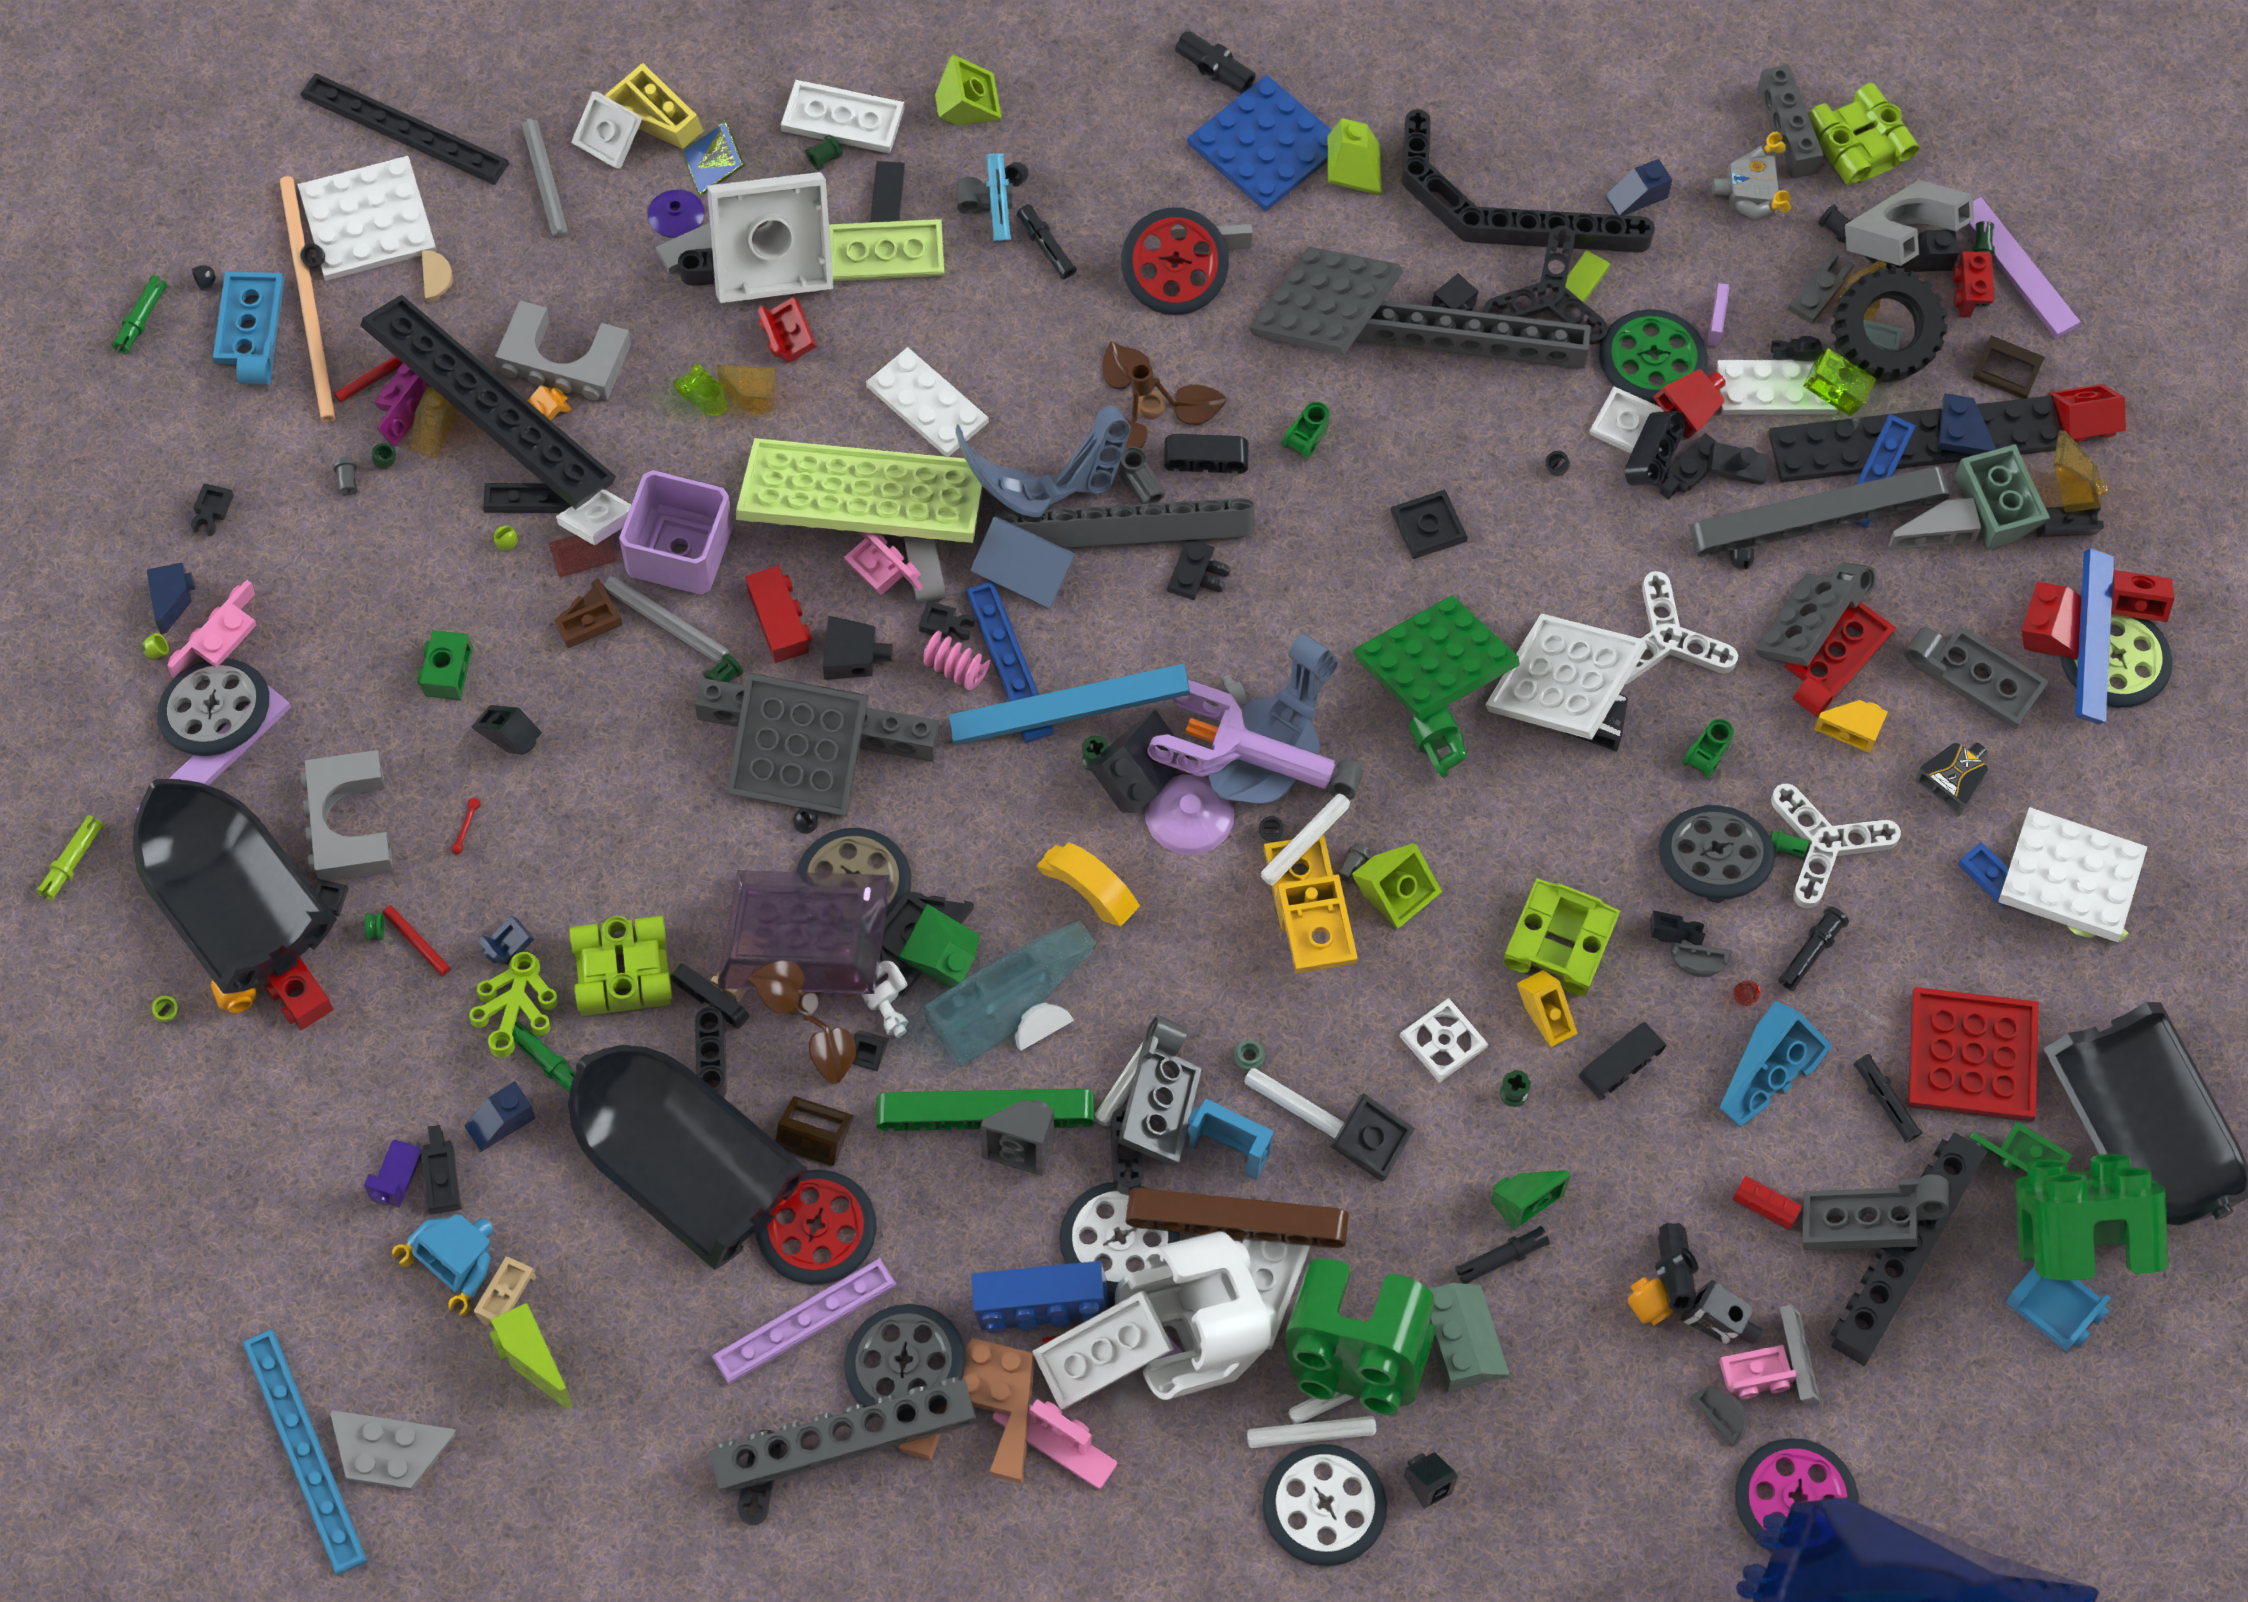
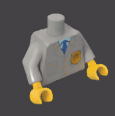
M1772 132L1767 137V145L1763 144L1747 155L1730 163L1726 178L1712 180V194L1728 195L1730 210L1738 211L1753 220L1776 215L1777 209L1783 213L1789 212L1791 205L1788 201L1792 197L1786 190L1779 191L1775 156H1771L1772 151L1776 154L1785 151L1786 145L1781 141L1782 135L1779 132Z

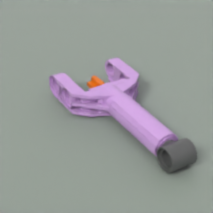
M1188 680L1191 695L1173 698L1172 700L1180 708L1221 722L1219 727L1193 718L1189 719L1185 734L1213 743L1211 749L1168 734L1153 737L1148 747V754L1153 760L1200 777L1218 772L1231 761L1239 759L1323 789L1330 784L1329 792L1333 797L1337 794H1343L1348 800H1352L1355 797L1363 774L1361 766L1353 761L1342 760L1335 767V760L1248 731L1243 722L1242 711L1231 694ZM1206 701H1213L1217 703L1219 706L1210 705ZM1156 745L1163 746L1169 751L1160 750ZM1185 755L1192 756L1198 761L1190 760Z

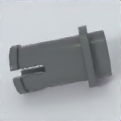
M348 456L337 458L333 465V470L337 473L338 493L342 496L353 495L358 492L355 479L357 464L353 461V458Z
M1355 843L1354 846L1349 847V855L1337 872L1340 878L1344 875L1342 880L1350 884L1355 883L1352 874L1371 859L1369 856L1371 851L1360 843Z

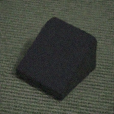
M859 1030L855 1033L854 1037L856 1057L853 1064L878 1071L889 1038Z

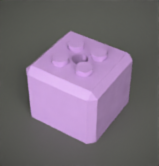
M654 470L643 474L619 537L625 569L629 576L700 595L710 591L733 530L729 496L725 489ZM677 544H684L688 547L681 554H676L672 551V548Z

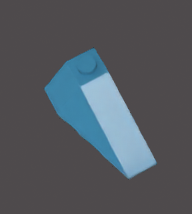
M1775 1001L1757 1024L1720 1105V1109L1735 1124L1742 1127L1769 1106V1097L1779 1089L1786 1093L1792 1088L1790 1081L1801 1072L1804 1076H1808L1813 1072L1833 1045L1798 1010Z

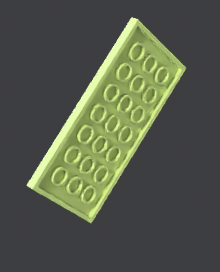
M754 438L736 508V520L973 543L983 486L970 469L965 458Z

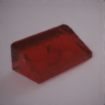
M577 535L549 543L559 577L616 561L609 537L596 545Z

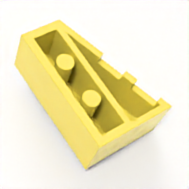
M643 63L604 95L643 117L638 129L681 149H684L704 132L698 116Z

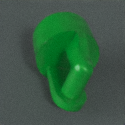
M1446 706L1420 721L1415 716L1411 719L1408 729L1418 749L1422 753H1428L1434 767L1442 778L1449 775L1448 770L1464 761L1467 757L1463 734L1449 708ZM1448 746L1451 753L1441 758L1437 750Z

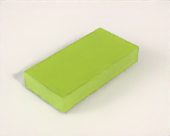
M1586 250L1568 274L1565 287L1585 303L1610 269L1611 263Z

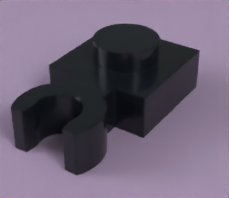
M1801 336L1799 339H1790V342L1781 340L1771 341L1770 352L1773 353V359L1793 358L1794 361H1823L1824 349L1820 340L1815 337Z
M203 483L193 507L195 513L198 514L191 521L194 533L198 532L201 525L206 524L208 525L206 527L208 536L212 537L216 531L215 518L224 520L234 495L231 489Z
M927 601L919 624V632L934 635L939 630L942 632L941 638H946L950 632H953L958 638L969 640L970 631L964 630L961 627L963 625L974 627L975 619L967 614L957 617L956 608Z
M1653 910L1650 918L1652 938L1662 942L1680 944L1684 939L1691 944L1702 945L1705 938L1703 923L1696 921L1683 922V916Z

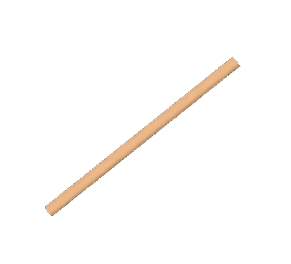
M286 176L282 177L279 182L321 421L329 422L336 419L310 269L309 266L302 262L300 257L305 241L294 179Z

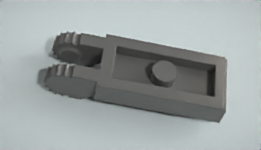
M1833 252L1790 303L1788 310L1813 324L1843 286L1844 280L1852 271L1854 264L1848 261L1843 265L1837 276L1829 271L1836 265L1839 257L1838 254Z

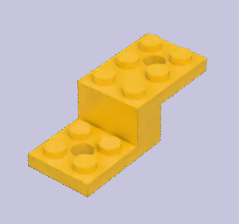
M1322 835L1293 864H1304L1308 868L1306 874L1297 875L1290 868L1274 885H1271L1281 932L1287 931L1296 974L1357 964L1358 961L1339 874L1333 875L1325 836ZM1292 840L1264 844L1267 865ZM1316 932H1324L1328 935L1329 941L1324 944H1318L1314 942L1312 935Z

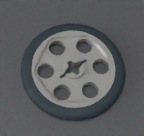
M226 658L217 668L206 660L194 664L180 672L163 692L158 705L157 715L160 732L166 741L177 750L191 755L211 756L228 752L247 742L264 722L269 708V689L260 672L247 663ZM204 680L210 681V685L206 689H195L199 682ZM230 680H239V684L235 688L225 689L226 683ZM240 702H250L247 709L243 711L235 710ZM191 703L188 711L183 713L177 712V708L181 704ZM222 724H232L230 730L226 733H217L218 727ZM192 725H202L198 733L187 734L188 729Z

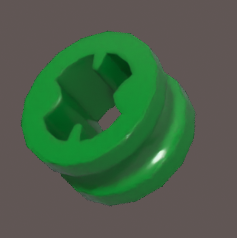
M371 913L365 914L366 940H372L373 937H377L378 940L384 939L383 913H377L376 916H372Z

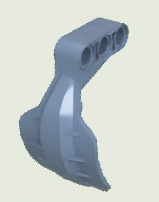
M1106 406L1102 408L1097 414L1092 431L1061 474L1052 477L1050 475H1043L1039 478L1018 469L996 465L982 457L966 442L963 431L958 424L955 433L970 469L980 484L993 497L1022 515L1040 517L1049 505L1062 500L1074 492L1095 494L1106 492L1114 480L1131 428L1118 407Z
M1302 633L1295 640L1288 654L1292 659L1291 682L1275 697L1250 700L1241 711L1244 725L1248 731L1318 755L1320 741L1313 724L1318 694L1325 682L1328 681L1336 670L1338 660L1328 648L1307 634ZM1239 759L1231 761L1222 770L1208 775L1214 793L1220 798L1252 804L1273 803L1283 797L1298 781L1297 779Z

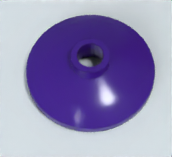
M677 189L663 192L653 199L648 208V220L651 227L657 233L670 238H677L699 228L704 219L702 202L696 195L685 190ZM673 207H680L678 210H671Z

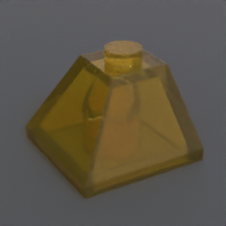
M2065 430L2059 431L2054 468L2065 512L2101 508L2102 496L2107 495L2105 478H2100L2098 467Z

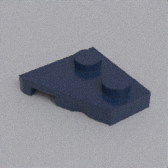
M1944 394L1937 449L1975 455L1996 450V446L1974 398Z

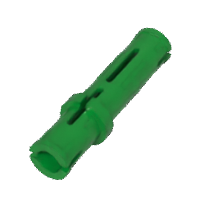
M152 275L149 278V282L131 313L121 322L122 328L111 344L115 350H117L119 345L121 346L118 351L119 353L128 354L136 337L145 330L144 324L167 287V282L164 279L160 284H157L161 277Z
M516 1021L512 1033L514 1043L545 1071V1076L549 1079H554L570 1094L575 1072L567 1065L566 1059L553 1053L534 1034L527 1030L520 1021Z

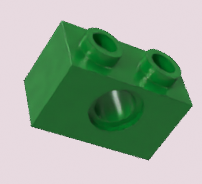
M432 630L431 639L426 641L424 646V667L419 668L417 676L418 685H421L425 696L461 701L473 650L468 634ZM443 663H449V664H448L447 666H445V667H442V668L439 667V666H440L441 664H443Z

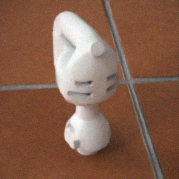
M883 961L872 968L870 980L861 992V996L871 1010H880L884 1017V1029L887 1035L894 1034L896 1038H899L907 1032L905 1027L908 1021L902 1014L895 1012L890 1003L898 996L899 991L907 986V981L895 963ZM887 973L888 979L879 986L874 987L873 984Z

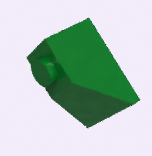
M926 904L898 958L952 989L962 984L976 957L980 935Z
M1567 1170L1520 1173L1511 1179L1505 1177L1494 1185L1490 1201L1510 1227L1515 1230L1562 1198L1571 1174Z

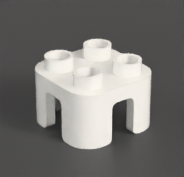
M1218 1231L1148 1249L1143 1256L1149 1268L1129 1273L1120 1280L1115 1292V1305L1140 1291H1145L1162 1326L1174 1327L1185 1348V1352L1156 1359L1144 1368L1143 1375L1148 1386L1157 1397L1168 1400L1234 1382L1267 1349L1270 1338L1275 1335L1278 1327L1277 1315L1273 1305L1267 1299L1261 1298L1250 1275V1257L1245 1246L1239 1241H1233L1226 1233Z

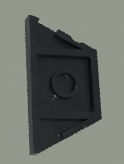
M907 891L870 936V943L880 961L895 963L907 981V986L899 991V996L903 998L922 974L921 971L900 960L898 956L925 905L932 906L962 924L974 909L972 902L946 901V897H927L922 893Z

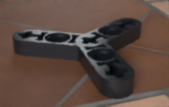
M1557 226L1549 235L1540 282L1489 299L1483 313L1492 312V306H1497L1498 309L1506 308L1507 301L1510 300L1513 314H1510L1509 308L1503 310L1501 315L1525 318L1548 310L1561 322L1572 324L1582 323L1585 315L1589 316L1586 321L1587 324L1591 327L1600 326V335L1596 333L1592 336L1590 335V344L1601 343L1608 329L1607 323L1602 317L1565 287L1575 242V235L1567 226ZM1560 234L1565 235V240L1570 241L1564 243L1562 254L1556 253L1558 240L1554 239L1559 238ZM1553 260L1561 261L1564 265V270L1559 274H1554L1549 270L1548 264ZM1547 288H1551L1552 292H1558L1554 300H1551L1549 296L1540 298L1541 305H1537V298L1534 292H1538V297L1545 295ZM1520 296H1527L1532 301V305L1528 309H1520L1515 303L1516 299ZM1575 305L1580 309L1581 314L1576 319H1570L1565 315V308Z

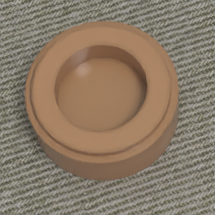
M1152 391L1147 396H1139L1138 414L1141 417L1156 419L1164 413L1165 399L1162 394Z

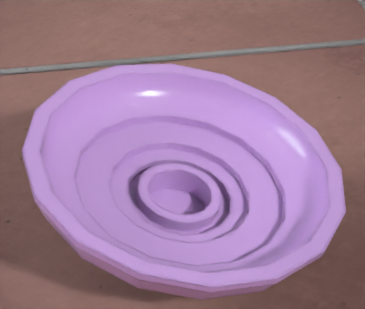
M1181 774L1172 777L1160 793L1146 804L1145 821L1151 836L1162 847L1178 854L1199 855L1214 850L1227 839L1234 824V807L1231 800L1222 799L1214 793L1208 778Z

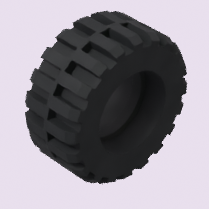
M1896 267L1892 270H1887V268L1878 269L1874 273L1869 272L1862 276L1838 300L1839 304L1834 309L1832 316L1835 320L1831 325V334L1836 336V340L1833 343L1836 350H1841L1843 354L1841 357L1842 361L1845 364L1849 362L1854 367L1852 371L1858 375L1864 373L1868 375L1867 379L1873 381L1877 379H1883V382H1893L1896 379L1902 380L1922 370L1933 361L1936 353L1941 350L1945 342L1943 336L1947 334L1948 324H1944V318L1948 316L1946 308H1941L1940 301L1943 299L1940 293L1934 294L1930 289L1933 284L1928 280L1923 282L1918 279L1920 274L1913 271L1908 274L1904 272V268ZM1881 299H1892L1901 303L1909 310L1914 320L1915 332L1913 339L1905 348L1890 352L1880 349L1870 341L1864 329V315L1872 303Z

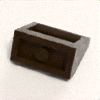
M1991 335L1972 379L2025 399L2030 393L2045 357ZM1991 350L2034 367L2026 387L1982 370Z
M793 1096L778 1123L775 1141L788 1152L834 1166L854 1115ZM796 1110L841 1125L838 1131L834 1133L794 1120L793 1117Z

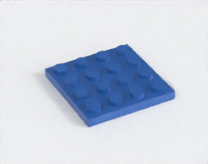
M1266 75L1187 138V144L1266 212L1328 162L1327 136L1332 130L1272 78Z

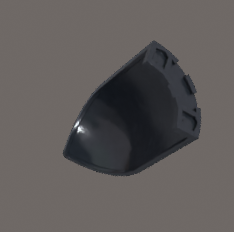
M155 779L150 783L141 801L134 823L133 853L137 873L146 891L223 994L256 988L259 986L260 980L273 974L280 977L299 964L296 959L309 948L315 950L332 929L337 918L261 820L244 803L220 789L201 782L181 779Z
M2146 1002L2130 1012L2111 1020L2113 1026L2099 1032L2095 1026L2083 1031L2069 1032L2043 1048L2100 1155L2121 1154L2129 1156L2130 1168L2150 1170L2151 1179L2165 1188L2167 1224L2186 1225L2214 1216L2215 1220H2220L2233 1213L2231 1207L2248 1198L2247 1161L2161 1002Z
M618 1045L601 1049L590 1055L586 1054L576 1065L577 1071L571 1084L568 1109L571 1128L581 1150L598 1170L714 1270L723 1266L742 1252L744 1249L742 1243L753 1232L759 1236L775 1218L771 1212L781 1199L789 1200L807 1169L691 1069L670 1055L643 1046Z

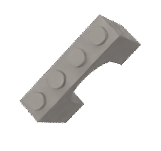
M1917 180L1845 224L1847 251L1901 266L1919 255L1917 228L1907 225L1930 224L1957 231L1974 220L1973 196L1969 193Z
M520 300L495 356L498 371L509 378H516L518 376L528 379L531 383L538 386L543 384L554 386L563 393L576 392L592 401H597L598 399L608 401L631 346L629 330L601 323L593 344L585 356L571 363H554L545 359L538 352L550 323L547 308Z
M379 750L305 760L306 772H301V783L303 790L308 791V799L303 800L305 817H310L311 825L306 827L307 843L313 847V854L308 855L310 872H315L318 879L325 881L393 872L391 843L387 832L347 837L336 834L327 827L328 813L332 806L341 798L351 794L385 789L383 762Z

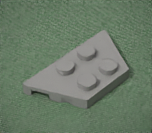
M335 1410L331 1411V1419L347 1481L413 1491L421 1481L423 1474L434 1465L439 1458V1454L450 1441L452 1442L457 1434L455 1429Z

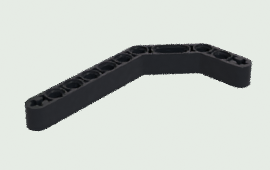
M1413 109L1406 115L1403 132L1402 185L1461 240L1470 243L1547 247L1552 229L1557 226H1567L1575 235L1573 249L1639 253L1645 252L1650 248L1655 226L1652 220L1643 216L1477 207L1429 163L1431 125L1429 114L1421 109ZM1432 192H1438L1452 206H1454V208L1446 206ZM1560 234L1559 238H1554L1558 240L1557 248H1563L1565 242H1570L1565 240V235Z

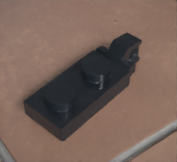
M1704 433L1668 469L1664 476L1667 480L1662 484L1660 494L1669 500L1679 489L1684 493L1687 490L1690 491L1708 473L1710 445L1717 441Z
M441 1125L429 1126L430 1144L422 1145L423 1150L421 1151L428 1212L431 1215L461 1210L455 1151L452 1142H444Z

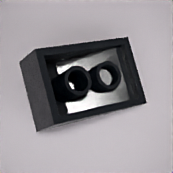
M1152 709L1087 765L1122 813H1137L1160 793L1179 770L1153 760L1148 754V747L1153 737L1166 734L1175 737L1156 709ZM1156 745L1160 750L1169 751L1163 746Z

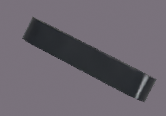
M680 963L671 973L670 978L678 987L703 1004L705 1002L710 1007L718 1009L723 1019L734 1028L740 1029L749 1019L750 1015L743 1006L687 965Z
M1121 1107L1113 1112L1110 1122L1113 1184L1118 1192L1129 1195L1131 1189L1141 1188L1143 1160L1142 1153L1136 1150L1135 1154L1130 1157L1123 1156L1118 1151V1148L1122 1146V1144L1118 1143L1122 1127L1121 1119L1124 1118L1127 1108ZM1126 1167H1131L1130 1177L1133 1179L1132 1183H1127L1126 1178H1124Z
M765 1429V1430H760V1431H767L768 1434L775 1433L774 1431L767 1430V1429ZM781 1444L775 1445L772 1448L770 1456L773 1459H779ZM752 1453L748 1454L746 1468L754 1464L753 1459L755 1455ZM771 1480L763 1486L755 1485L741 1488L738 1513L744 1523L758 1525L767 1518L775 1480ZM747 1490L758 1494L766 1493L765 1497L758 1495L757 1504L758 1508L762 1509V1511L756 1512L754 1517H749L748 1511L744 1510L745 1506H751L753 1494H746Z

